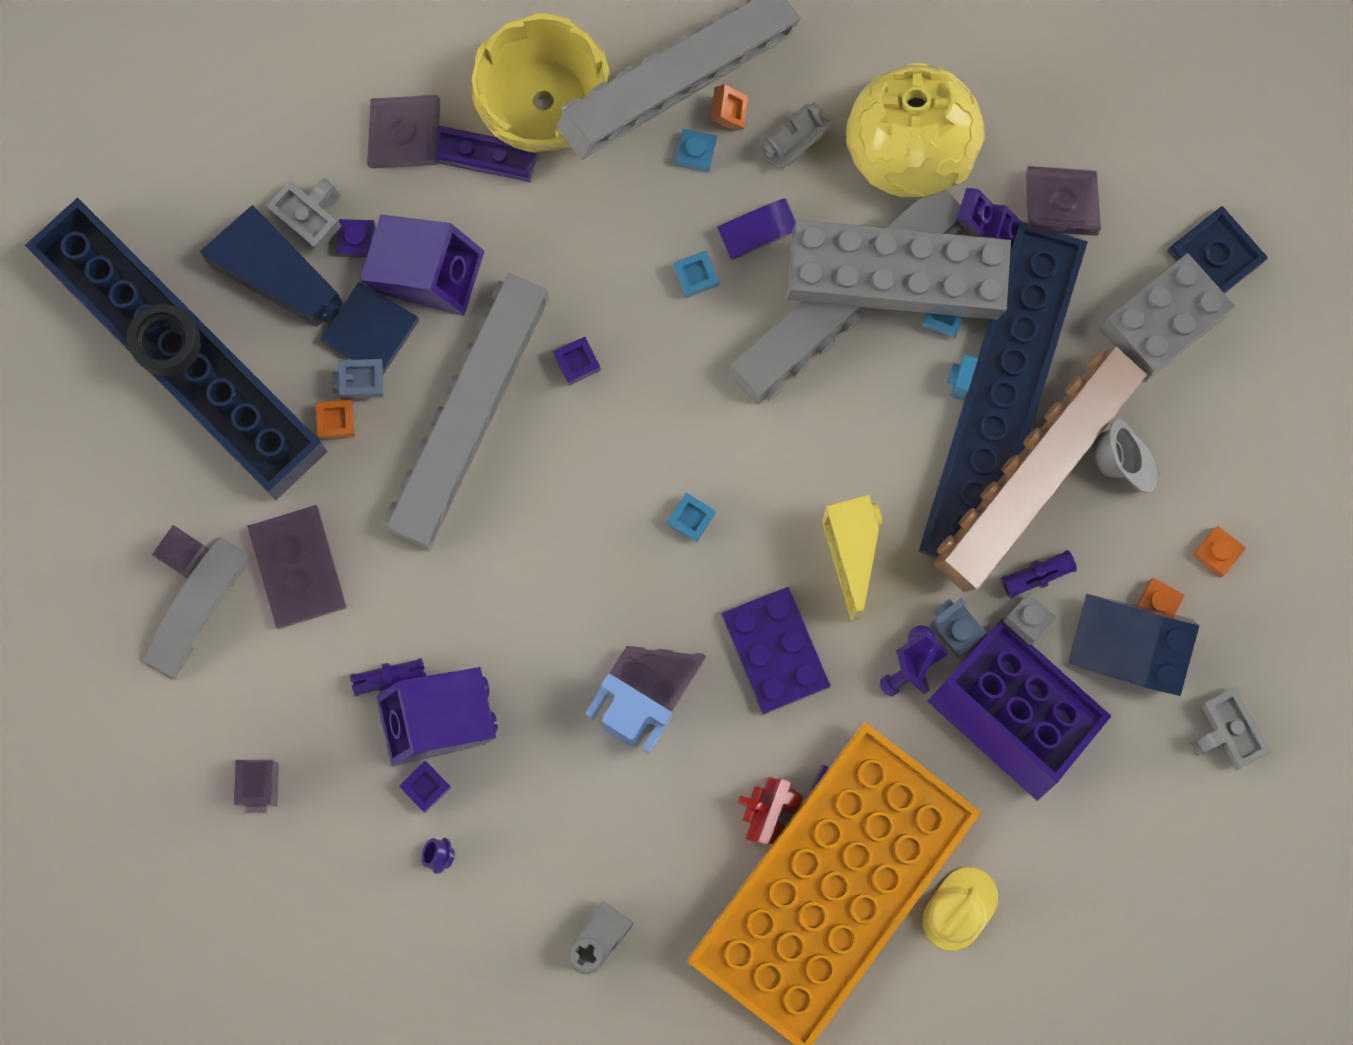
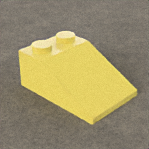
M869 495L828 505L822 518L851 622L858 621L865 608L879 525L883 524L879 506L877 503H871Z

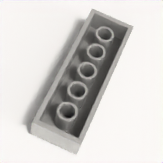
M796 220L791 237L787 300L998 320L1007 310L1011 240Z

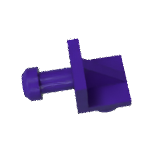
M918 625L910 630L908 643L896 650L901 670L892 676L887 674L882 677L879 684L881 690L885 695L893 697L899 693L900 687L910 682L923 694L930 691L926 673L930 666L948 655L946 649L935 641V635L931 628L925 625Z

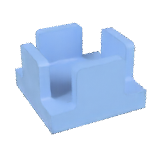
M608 673L601 684V689L587 709L586 716L594 720L606 699L610 698L613 702L602 717L604 729L628 745L634 746L647 725L655 726L642 748V751L649 755L662 733L666 731L671 723L672 712Z

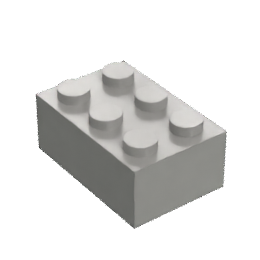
M1187 253L1111 314L1100 330L1114 346H1117L1147 374L1144 378L1145 382H1147L1221 322L1235 305Z

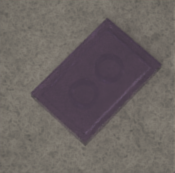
M317 505L247 526L277 629L347 608Z

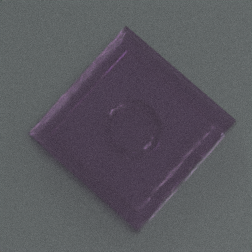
M437 95L371 99L367 165L371 169L437 165L440 98Z
M1028 166L1025 175L1029 231L1099 235L1101 222L1097 171Z

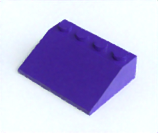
M1002 618L927 702L1038 801L1059 782L1111 718V715L1032 644H1027L1003 622L1004 619Z

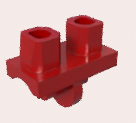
M768 777L764 789L755 786L750 798L739 796L737 803L747 807L742 820L750 823L745 839L763 845L774 843L786 826L777 822L781 809L790 813H796L803 799V795L790 788L791 782L781 778Z

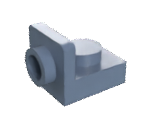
M382 359L339 360V372H333L332 376L333 392L339 393L341 400L384 397Z
M962 597L955 603L949 598L933 611L936 618L930 624L957 658L987 635L964 607L966 602Z

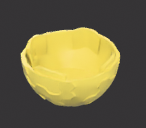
M534 13L529 17L506 23L488 40L481 43L476 52L475 66L471 79L472 99L477 113L487 128L497 138L514 148L536 153L537 151L554 152L571 147L556 128L562 115L561 109L574 98L581 100L588 96L589 92L599 83H610V70L605 52L599 48L588 33L572 23L568 18L547 13ZM541 96H548L553 100V105L547 110H539L534 106L535 100Z
M911 63L885 74L881 73L866 85L856 99L846 126V145L856 167L869 181V184L888 194L899 197H925L961 184L968 178L985 141V126L980 108L967 86L954 74L940 67L935 68L924 63ZM912 98H920L926 102L921 107H912L907 104Z

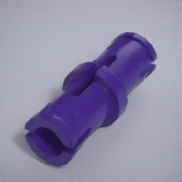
M1066 550L1041 562L1038 560L1032 561L1029 567L1008 576H1003L1001 580L1008 597L1011 599L1038 586L1041 589L1049 585L1048 582L1071 572H1076L1077 566L1071 552Z
M422 658L390 666V663H384L382 668L350 674V680L353 682L354 696L387 689L397 681L426 676Z

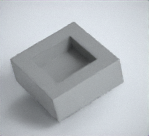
M1028 593L1003 622L1027 644L1031 645L1056 616Z

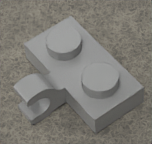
M325 178L317 184L309 196L292 182L288 181L266 205L270 212L318 252L341 227V224L324 210L325 207L333 205L341 196L335 189V186Z
M1236 687L1201 704L1214 731L1191 743L1197 756L1222 744L1237 770L1272 752Z

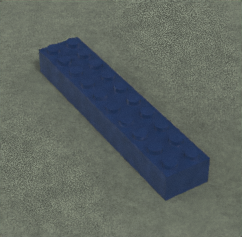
M78 197L25 244L40 263L130 354L127 332L131 321L143 309L151 305L169 304L179 307L190 316L200 333L201 347L197 359L189 369L178 375L165 377L155 374L151 375L275 501L328 452L322 442ZM169 320L160 321L152 325L143 338V347L146 353L153 359L160 361L176 356L185 343V333L182 327L176 322Z

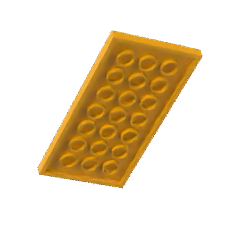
M863 722L687 958L686 962L794 1045H813L982 812L867 722Z

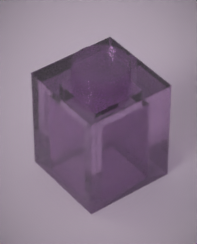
M172 525L152 555L188 579L209 549Z
M236 760L234 805L245 807L244 813L266 814L267 807H278L279 763L274 760Z

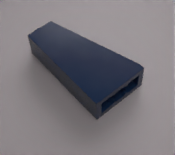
M253 205L200 251L205 261L215 270L315 326H318L322 321L328 322L333 319L340 310L339 306L343 304L334 288Z

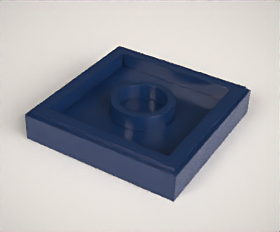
M1223 206L1218 208L1167 250L1176 262L1188 253L1224 294L1268 259L1266 254Z
M358 282L320 340L350 360L382 359L384 375L419 322V318L363 283Z

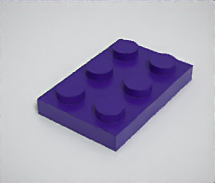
M789 586L722 613L721 616L763 715L831 687Z

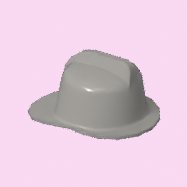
M1120 418L1113 420L1110 430L1101 433L1088 449L1095 459L1100 472L1110 478H1126L1140 492L1149 493L1155 490L1158 484V470L1152 453L1135 435L1125 420Z

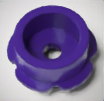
M432 838L427 841L423 848L422 864L433 870V873L440 874L444 869H448L452 865L455 852L451 847L449 839L442 838L440 840Z

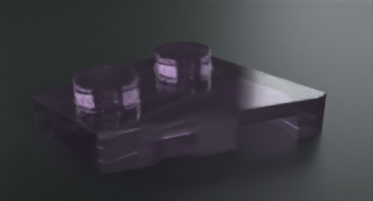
M626 646L610 674L672 712L705 661L706 656L702 653H676L673 650H646L644 647Z

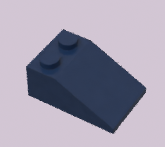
M1086 593L1068 664L1141 687L1181 696L1200 625L1190 618Z

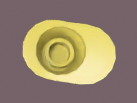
M963 867L953 871L942 882L923 912L922 926L927 938L935 946L950 951L966 948L975 941L993 916L998 905V890L994 880L986 872L976 867Z

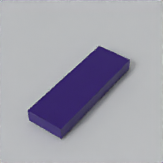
M436 125L428 158L431 162L531 182L538 151L533 153L520 150L497 137Z

